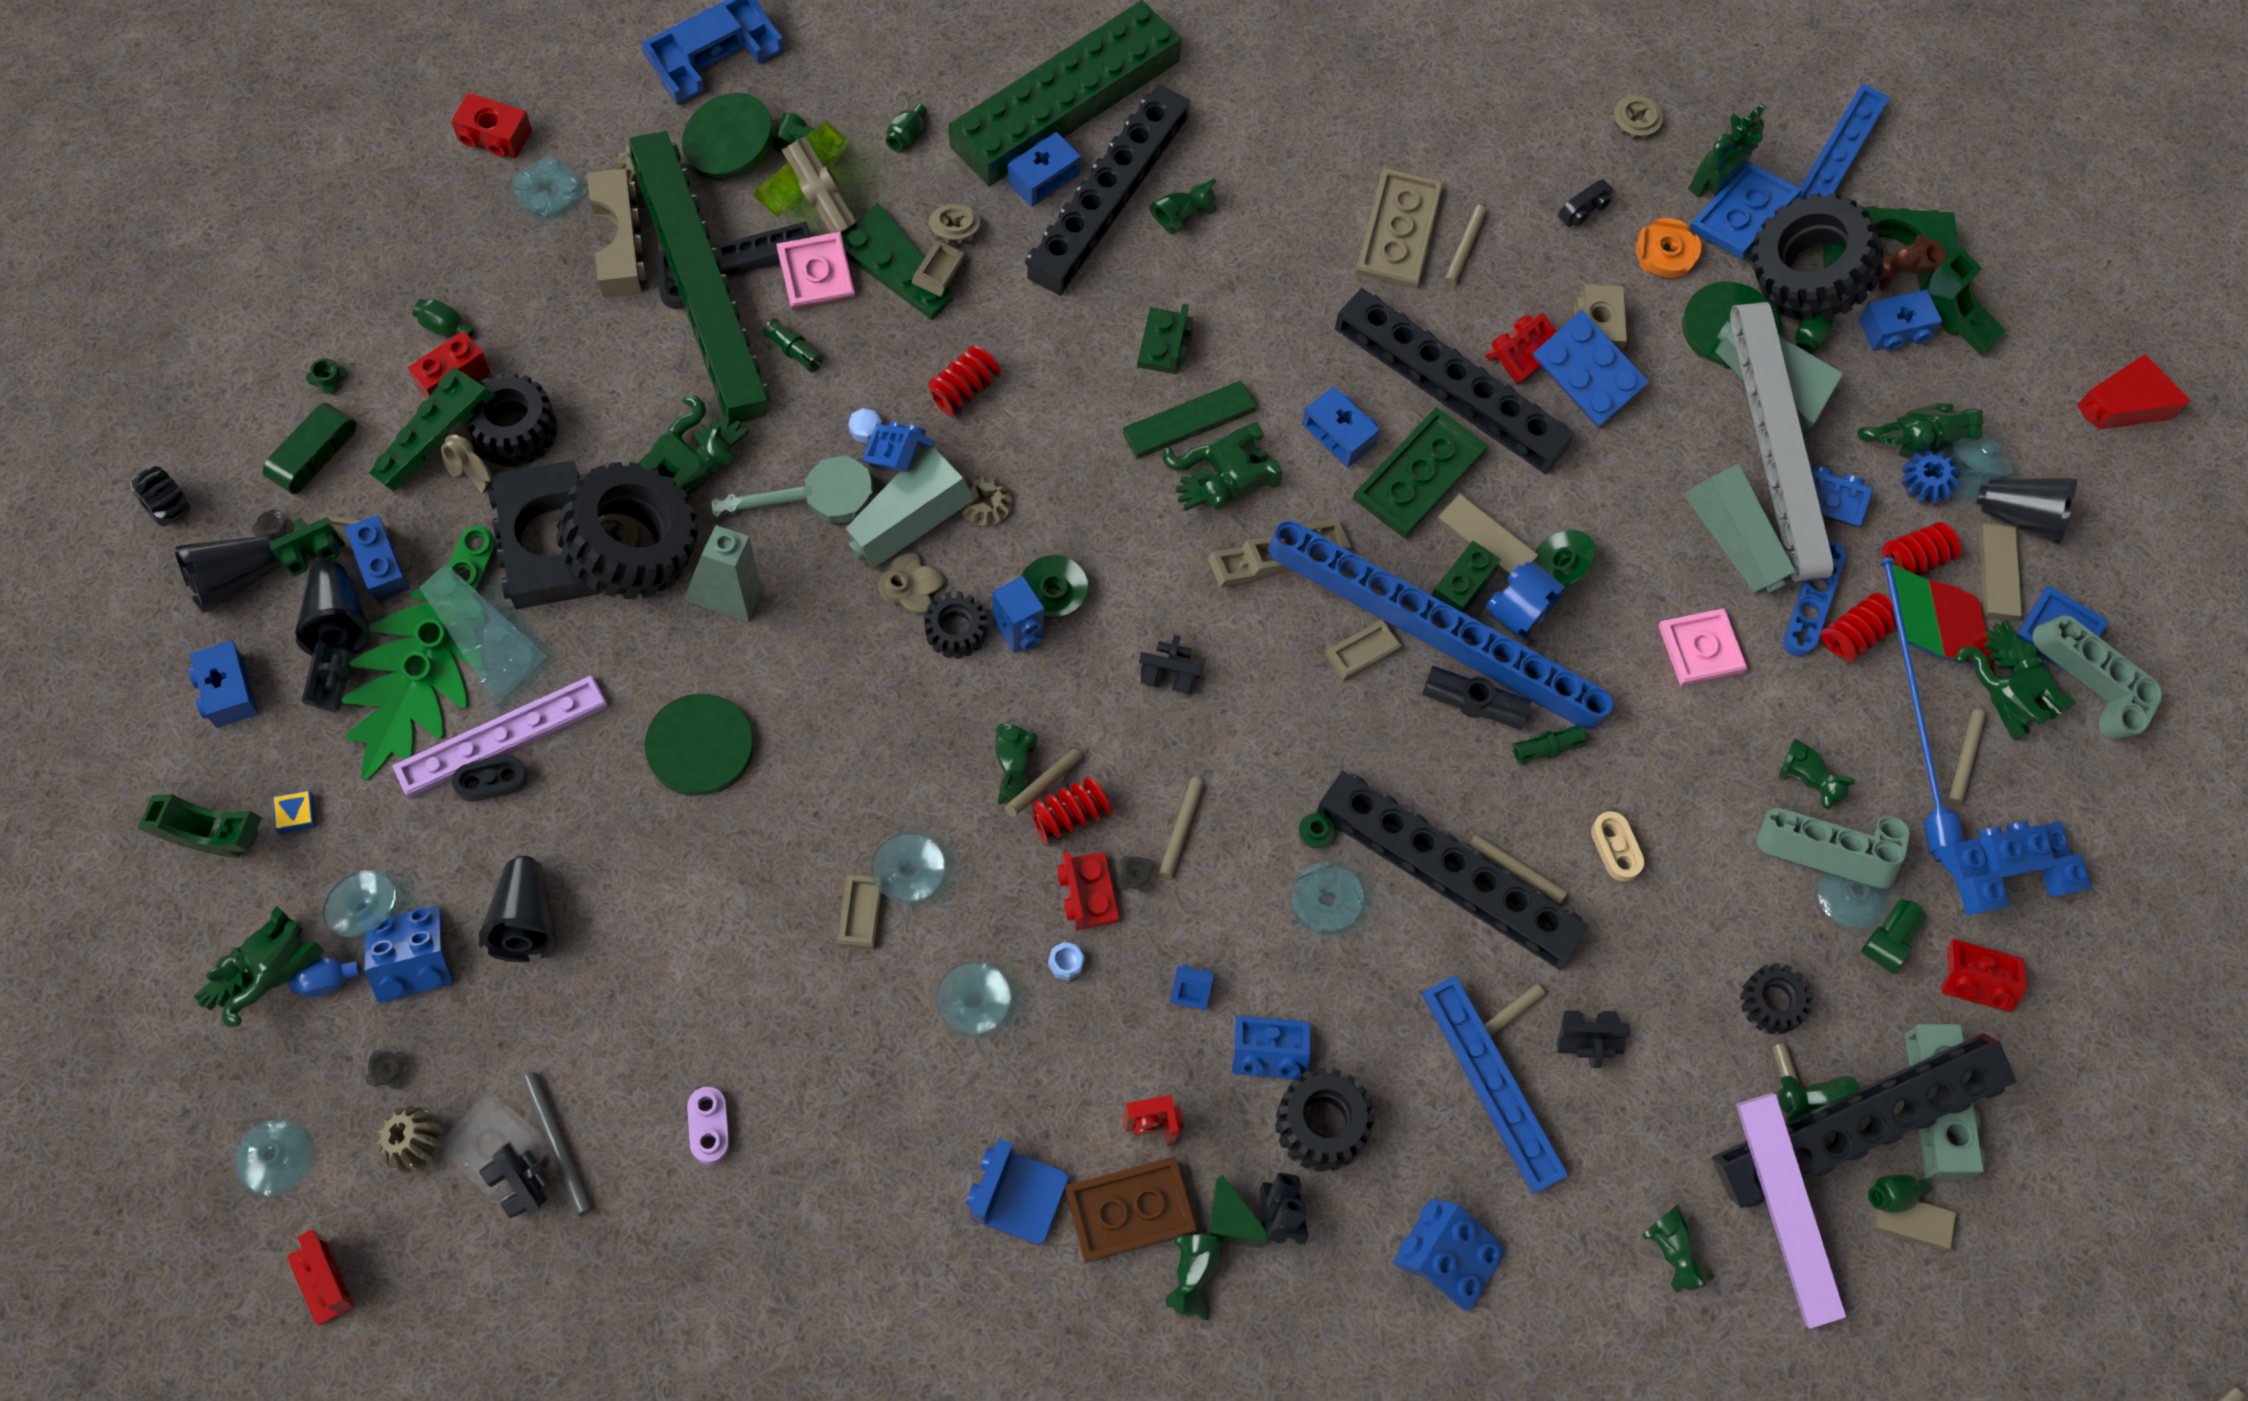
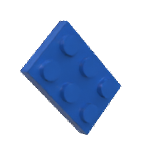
M1748 162L1691 222V231L1743 260L1754 247L1753 241L1758 231L1763 232L1761 225L1768 217L1773 218L1775 216L1774 211L1782 205L1787 207L1792 204L1791 200L1801 198L1802 189Z
M1583 310L1532 354V357L1597 427L1603 424L1648 383L1647 379Z

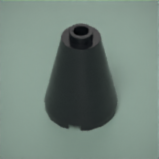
M1989 479L1988 486H1980L1976 504L1983 505L1981 512L2051 543L2061 544L2071 513L2072 499L2075 497L2077 479Z
M256 536L175 547L177 551L175 552V557L186 587L189 586L194 594H198L197 596H192L198 610L201 613H205L214 609L278 569L279 559L271 551L269 542L272 541H269L267 536Z
M323 561L314 565L309 572L295 636L296 643L300 649L310 656H313L315 644L318 641L325 642L337 649L351 651L354 655L364 649L367 645L366 639L368 636L370 637L368 621L347 572L341 564L336 562Z
M518 856L508 861L504 867L479 933V946L481 948L483 945L488 948V955L506 962H530L528 955L540 953L541 959L545 958L554 951L556 935L543 867L530 856Z

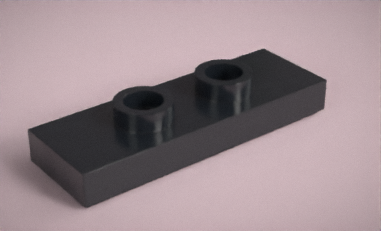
M802 222L713 245V247L717 249L719 255L721 274L725 273L728 277L778 264L780 260L777 244L810 238L812 236L807 222Z

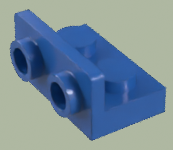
M890 421L889 426L876 424L862 462L875 467L906 472L914 459L916 445L933 448L935 441L925 436L926 430L912 424L904 426Z
M1813 465L1811 472L1822 516L1860 527L1873 488L1865 486V480L1859 477L1845 475L1844 479L1832 476L1833 470Z
M1236 1015L1232 1062L1233 1074L1284 1079L1296 1078L1299 1080L1302 1073L1307 1072L1310 1059V1022Z

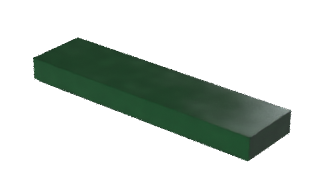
M1240 380L1123 427V435L1136 459H1140L1254 413L1256 405Z

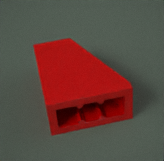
M2144 354L2089 390L2077 407L2082 411V415L2086 420L2092 422L2101 430L2172 420L2179 415L2191 400Z

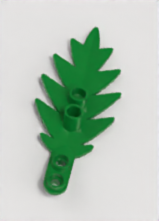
M470 526L462 532L440 586L417 589L409 594L412 599L427 601V603L398 611L370 626V631L373 633L409 636V638L382 645L350 662V666L353 668L394 672L369 681L342 698V702L345 704L380 707V709L364 718L346 735L348 741L367 743L361 770V778L363 780H368L383 765L391 752L402 760L411 757L413 749V726L411 719L436 738L440 739L443 737L441 710L432 686L462 709L468 706L463 680L450 651L477 672L481 673L484 671L479 642L467 618L468 616L481 625L486 623L482 609L474 600L476 591L495 548L494 535L484 526ZM483 538V546L479 549H474L472 547L473 540ZM464 569L470 570V578L466 581H461L459 573Z

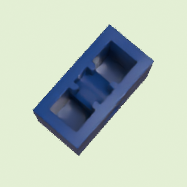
M1056 132L1048 138L1039 140L1033 148L1024 154L1015 156L1007 164L1008 183L1033 207L1080 175L1081 156Z
M1928 290L1868 302L1858 319L1873 351L1884 348L1886 351H1892L1903 344L1915 342V344L1926 343L1933 338L1934 333L1942 323Z
M1335 386L1305 408L1302 425L1347 468L1376 446L1380 432L1374 419L1364 415L1355 406L1353 400L1347 394L1341 393Z
M378 515L344 527L366 586L376 601L410 589L387 529Z
M1021 576L992 591L993 622L1012 652L1015 653L1021 649L1028 651L1036 647L1043 638L1044 608L1025 578Z
M233 640L190 653L193 667L188 668V673L193 686L199 688L201 698L196 699V704L203 719L208 718L216 728L259 715L243 654Z

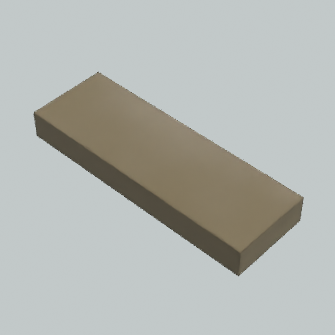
M1458 494L1437 518L1438 523L1469 546L1474 540L1499 557L1501 561L1497 569L1507 577L1519 564L1523 566L1527 561L1529 563L1535 562L1538 554L1461 494Z
M1983 523L1978 529L1983 618L2018 621L2022 613L2016 527Z

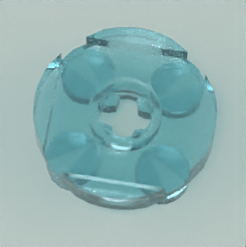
M543 157L539 161L524 167L512 178L513 195L520 210L530 217L546 216L547 219L558 218L569 212L577 201L579 185L574 172L565 164L557 162L554 157ZM551 185V193L547 194L545 191L539 193L542 186Z
M1319 862L1306 867L1300 872L1291 889L1290 906L1297 921L1307 928L1310 933L1314 935H1335L1346 931L1354 924L1360 915L1364 894L1358 878L1346 868L1343 870L1340 867L1333 866V863ZM1321 891H1325L1327 895H1335L1336 899L1333 900L1332 906L1319 903Z

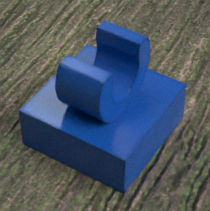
M1183 964L1182 967L1177 966L1170 1003L1206 1010L1214 974L1209 973L1208 968L1204 967L1202 971L1190 969L1189 964Z

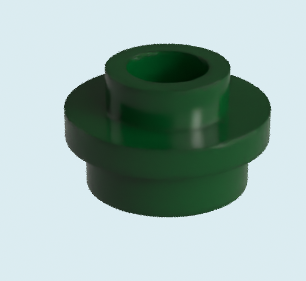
M1312 813L1305 816L1301 820L1298 829L1302 842L1311 848L1327 846L1332 841L1335 832L1332 821L1320 813ZM1319 825L1322 827L1323 832L1315 834L1312 832L1311 826Z

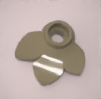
M455 434L449 435L445 439V444L441 446L442 458L448 473L453 477L465 473L473 481L480 493L484 492L488 482L492 480L488 467L473 453L474 448L465 437H459Z
M906 553L894 559L891 570L881 575L878 589L882 598L889 603H901L908 611L913 613H927L928 605L932 604L929 595L938 591L943 586L945 578L938 570L932 567H921V557L919 554ZM892 583L898 584L900 587H896Z

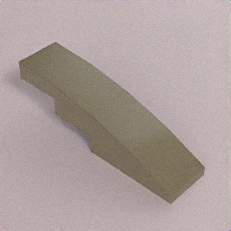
M1339 519L1302 525L1348 551L1351 548ZM1272 536L1247 540L1240 548L1214 551L1208 558L1220 588L1271 577L1291 569L1275 561L1269 554L1268 547ZM1281 539L1284 544L1293 545L1289 540ZM1311 555L1315 561H1322L1320 557Z

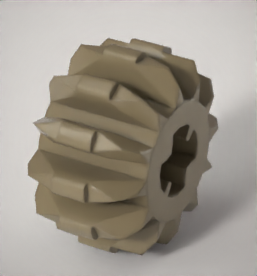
M408 1105L405 1109L395 1108L392 1118H383L385 1126L383 1130L375 1132L380 1140L373 1148L380 1154L379 1160L384 1165L398 1172L409 1174L411 1170L422 1171L425 1160L435 1161L432 1153L435 1148L442 1146L437 1138L444 1130L437 1124L438 1118L433 1113L418 1106Z

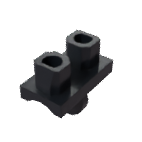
M1174 634L1172 644L1158 641L1156 651L1169 654V658L1145 652L1140 653L1139 664L1142 665L1141 684L1159 688L1162 671L1175 672L1172 691L1190 695L1196 679L1201 678L1203 665L1176 659L1177 656L1190 659L1192 648L1179 646L1181 636Z
M318 641L315 644L301 702L305 705L334 713L340 711L346 682L351 674L349 669L353 652L337 649L325 642Z
M1566 1010L1563 1014L1561 1029L1556 1042L1557 1053L1576 1054L1577 1058H1588L1590 1067L1599 1069L1602 1066L1603 1058H1615V1054H1624L1625 1042L1631 1033L1629 1024L1621 1023L1616 1011H1602L1597 1014L1596 1023H1585L1583 1013L1578 1010Z
M509 1141L491 1156L492 1159L479 1173L490 1187H493L505 1178L507 1179L513 1191L502 1197L500 1203L509 1218L526 1211L531 1215L539 1210L541 1205L547 1200L541 1187L550 1182L543 1169L551 1163V1160L548 1156L536 1160L530 1149L519 1155Z
M1278 1173L1274 1183L1262 1182L1259 1190L1264 1213L1261 1225L1267 1232L1268 1239L1277 1243H1284L1287 1238H1290L1298 1244L1305 1245L1309 1237L1305 1220L1307 1211L1305 1203L1301 1201L1299 1192L1301 1182L1300 1177L1297 1175Z

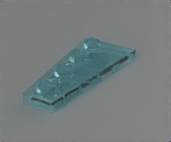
M447 564L442 566L420 586L422 594L497 708L548 661V656Z

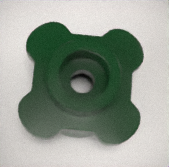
M321 358L311 365L310 372L306 375V381L310 385L319 386L324 393H332L336 389L335 385L341 379L347 377V370L343 366L338 367L332 359Z

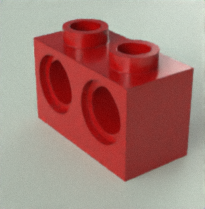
M464 330L407 367L417 389L426 399L436 389L440 379L453 366L476 382L491 373L484 353Z

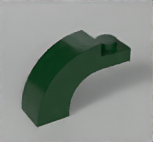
M1959 246L1934 271L1929 284V295L1941 317V326L1951 336L1958 332L1981 355L2005 332V329L1978 302L1973 291V279L1982 268Z
M173 794L152 795L138 829L183 847L218 856L239 858L241 852L248 851L249 847L255 842L262 817L251 811H216L190 803Z

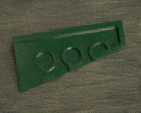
M876 203L842 235L848 259L929 319L933 320L953 300V293L948 287L940 297L912 284L913 276L924 258L879 203Z
M453 366L440 379L438 386L429 398L419 405L417 413L410 422L397 433L395 441L387 451L377 458L369 474L394 492L425 463L424 454L426 452L440 448L445 443L448 431L458 422L463 425L474 416L470 410L481 400L487 403L495 395Z

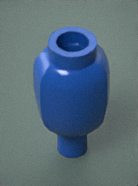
M333 958L315 959L308 967L288 981V985L292 994L301 993L306 998L326 995L342 987L347 978L360 976L362 973L359 961L343 964Z

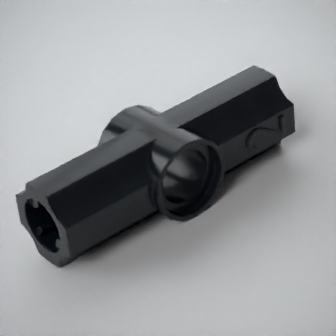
M1434 665L1431 667L1422 693L1423 696L1460 708L1463 714L1468 717H1485L1519 730L1523 728L1532 701L1494 687L1493 683L1485 677L1477 676L1470 679ZM1470 694H1477L1484 701H1475L1471 698Z

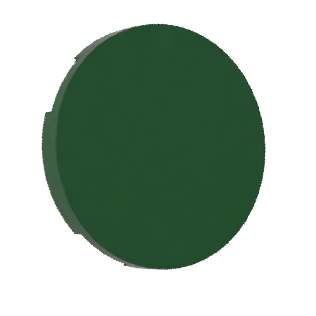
M729 93L713 98L703 104L686 124L682 136V149L685 158L697 173L710 179L721 180L722 177L731 176L739 172L745 174L756 167L769 152L774 140L772 137L773 118L766 106L752 95Z
M1717 282L1699 289L1690 298L1682 317V330L1685 340L1700 358L1704 356L1715 363L1724 365L1725 369H1732L1715 352L1721 342L1717 335L1726 321L1730 322L1732 307L1734 305L1768 302L1771 306V303L1759 291L1741 283ZM1771 306L1777 332L1780 335L1779 316L1775 308Z
M712 694L686 695L668 703L655 715L645 736V754L654 776L671 791L686 796H691V794H708L715 791L721 792L729 788L744 774L753 754L752 731L743 712L727 699Z

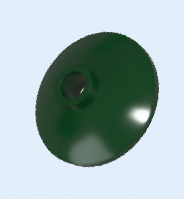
M1564 530L1551 535L1539 545L1535 551L1538 554L1535 563L1564 586L1569 587L1583 579L1593 567L1596 560V546L1591 537L1579 530Z
M1059 555L1040 557L1032 561L1021 575L1042 604L1045 618L1054 619L1069 616L1076 612L1086 600L1088 593L1086 574L1075 561ZM1050 588H1056L1060 593L1051 595L1047 591Z

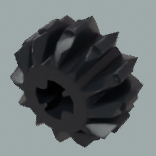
M154 466L150 469H145L130 482V489L133 491V495L137 498L139 504L151 516L153 521H156L161 526L165 527L170 523H175L190 510V504L181 488L178 487L167 471H164L161 467Z

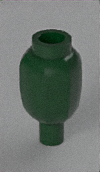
M917 104L913 110H903L893 119L886 131V144L894 151H900L901 149L909 148L916 141L924 127L922 118L927 113L924 105Z
M432 298L427 301L419 299L414 306L412 315L418 318V323L423 328L437 335L453 337L464 330L471 337L474 333L473 328L463 324L462 317L457 311Z
M1815 314L1814 320H1804L1803 318L1795 333V345L1809 354H1812L1814 350L1821 349L1829 336L1832 319L1824 321L1822 314Z
M1887 1175L1878 1178L1874 1186L1869 1189L1868 1199L1875 1209H1880L1887 1213L1904 1212L1915 1207L1921 1195L1930 1192L1931 1186L1928 1180H1916L1911 1175Z

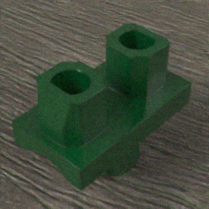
M328 517L310 525H307L303 518H299L294 521L296 531L269 542L271 551L292 576H298L306 572L308 568L307 562L317 557L321 561L326 562L338 558L339 547L346 545L344 537L337 532Z

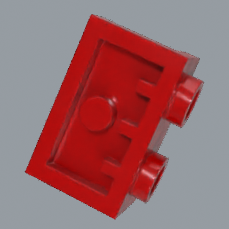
M1544 312L1533 317L1526 314L1519 318L1512 325L1515 329L1510 334L1505 332L1491 342L1493 348L1485 354L1488 360L1497 357L1515 383L1525 379L1540 366L1532 357V354L1557 332Z
M1070 852L1062 853V864L1056 867L1060 887L1067 886L1069 895L1068 899H1063L1067 921L1074 920L1076 931L1119 923L1105 852L1072 858Z
M1955 939L1951 940L1947 947L1949 974L1941 986L1942 993L2007 1012H2013L2027 989L2024 958Z
M1172 1095L1129 1102L1125 1105L1122 1116L1125 1132L1134 1130L1135 1136L1147 1135L1156 1132V1126L1162 1125L1166 1147L1174 1146L1178 1135L1181 1134V1128L1184 1127L1180 1104L1173 1105Z
M311 1229L298 1236L302 1248L289 1254L287 1259L315 1324L321 1326L355 1308V1304L326 1238Z

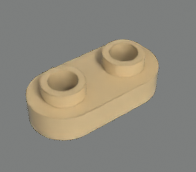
M1609 811L1602 813L1593 823L1591 834L1605 868L1615 880L1621 882L1632 881L1643 869L1644 857L1625 817L1617 812ZM1603 829H1611L1615 836H1606ZM1618 860L1626 861L1629 869L1620 868Z

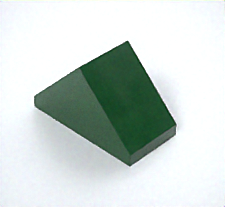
M1222 1174L1216 1179L1213 1189L1208 1235L1223 1238L1225 1243L1256 1248L1263 1247L1269 1240L1267 1232Z

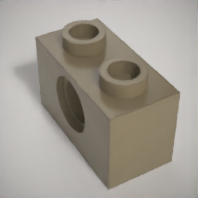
M1585 284L1581 296L1575 298L1574 316L1583 310L1622 352L1627 342L1624 287Z

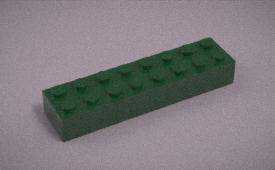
M1140 0L948 124L949 147L989 187L1008 175L1007 164L1015 156L1024 154L1033 148L1039 140L1048 138L1056 132L1062 138L1066 137L1180 62L1182 38L1143 0Z

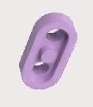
M702 1087L693 1092L687 1104L690 1149L699 1162L713 1165L722 1161L727 1156L730 1148L727 1103L719 1090L713 1087ZM705 1100L713 1101V1106L708 1111L700 1110V1104ZM708 1137H713L716 1139L715 1145L710 1149L703 1148V1141Z

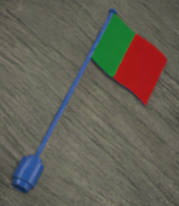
M1885 557L1881 560L1880 565L1884 566L1935 805V810L1929 812V817L1923 820L1929 854L1934 855L1935 862L1942 863L1938 847L1963 842L1965 838L1960 815L1951 813L1950 808L1942 807L1908 644L1933 656L1955 661L1954 658L1958 649L1968 645L1977 647L1987 656L1994 674L1995 669L1993 660L1989 659L1991 651L1984 647L1988 638L1985 635L1986 629L1979 599L1958 587L1915 575L1894 565L1895 562L1892 558ZM1965 660L1962 663L1974 667V663L1971 660Z

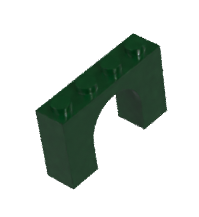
M1875 206L1865 207L1869 211L1870 217L1875 221L1879 237L1892 238L1905 246L1915 244L1917 236L1925 235L1927 239L1937 241L1943 246L1946 252V259L1958 248L1954 212H1940L1938 210L1921 211L1906 208L1887 209ZM1823 243L1824 268L1836 262L1845 251V247L1832 243ZM1934 271L1918 274L1920 291L1928 290L1929 292V284Z

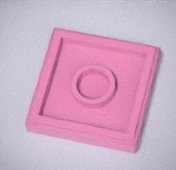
M841 232L777 244L778 256L791 309L855 296Z
M1725 608L1664 620L1659 623L1658 626L1680 686L1745 673L1748 669Z

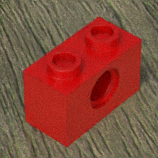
M469 92L451 120L456 137L462 144L468 147L478 146L487 149L492 154L500 157L506 155L516 159L532 131L525 110Z

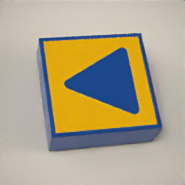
M310 790L272 796L275 830L278 834L316 827L313 794Z

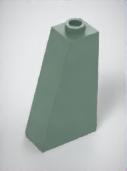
M1727 320L1717 335L1721 342L1715 352L1743 379L1731 323ZM1779 336L1802 435H1804L1816 422L1843 373Z
M924 446L914 456L907 471H900L847 526L846 531L852 540L848 544L851 552L858 561L865 559L874 569L973 501L964 478L934 447Z
M1739 463L1683 493L1753 592L1766 588L1769 593L1787 584L1784 577L1796 571Z
M715 525L684 599L693 604L749 622L762 595L750 537Z

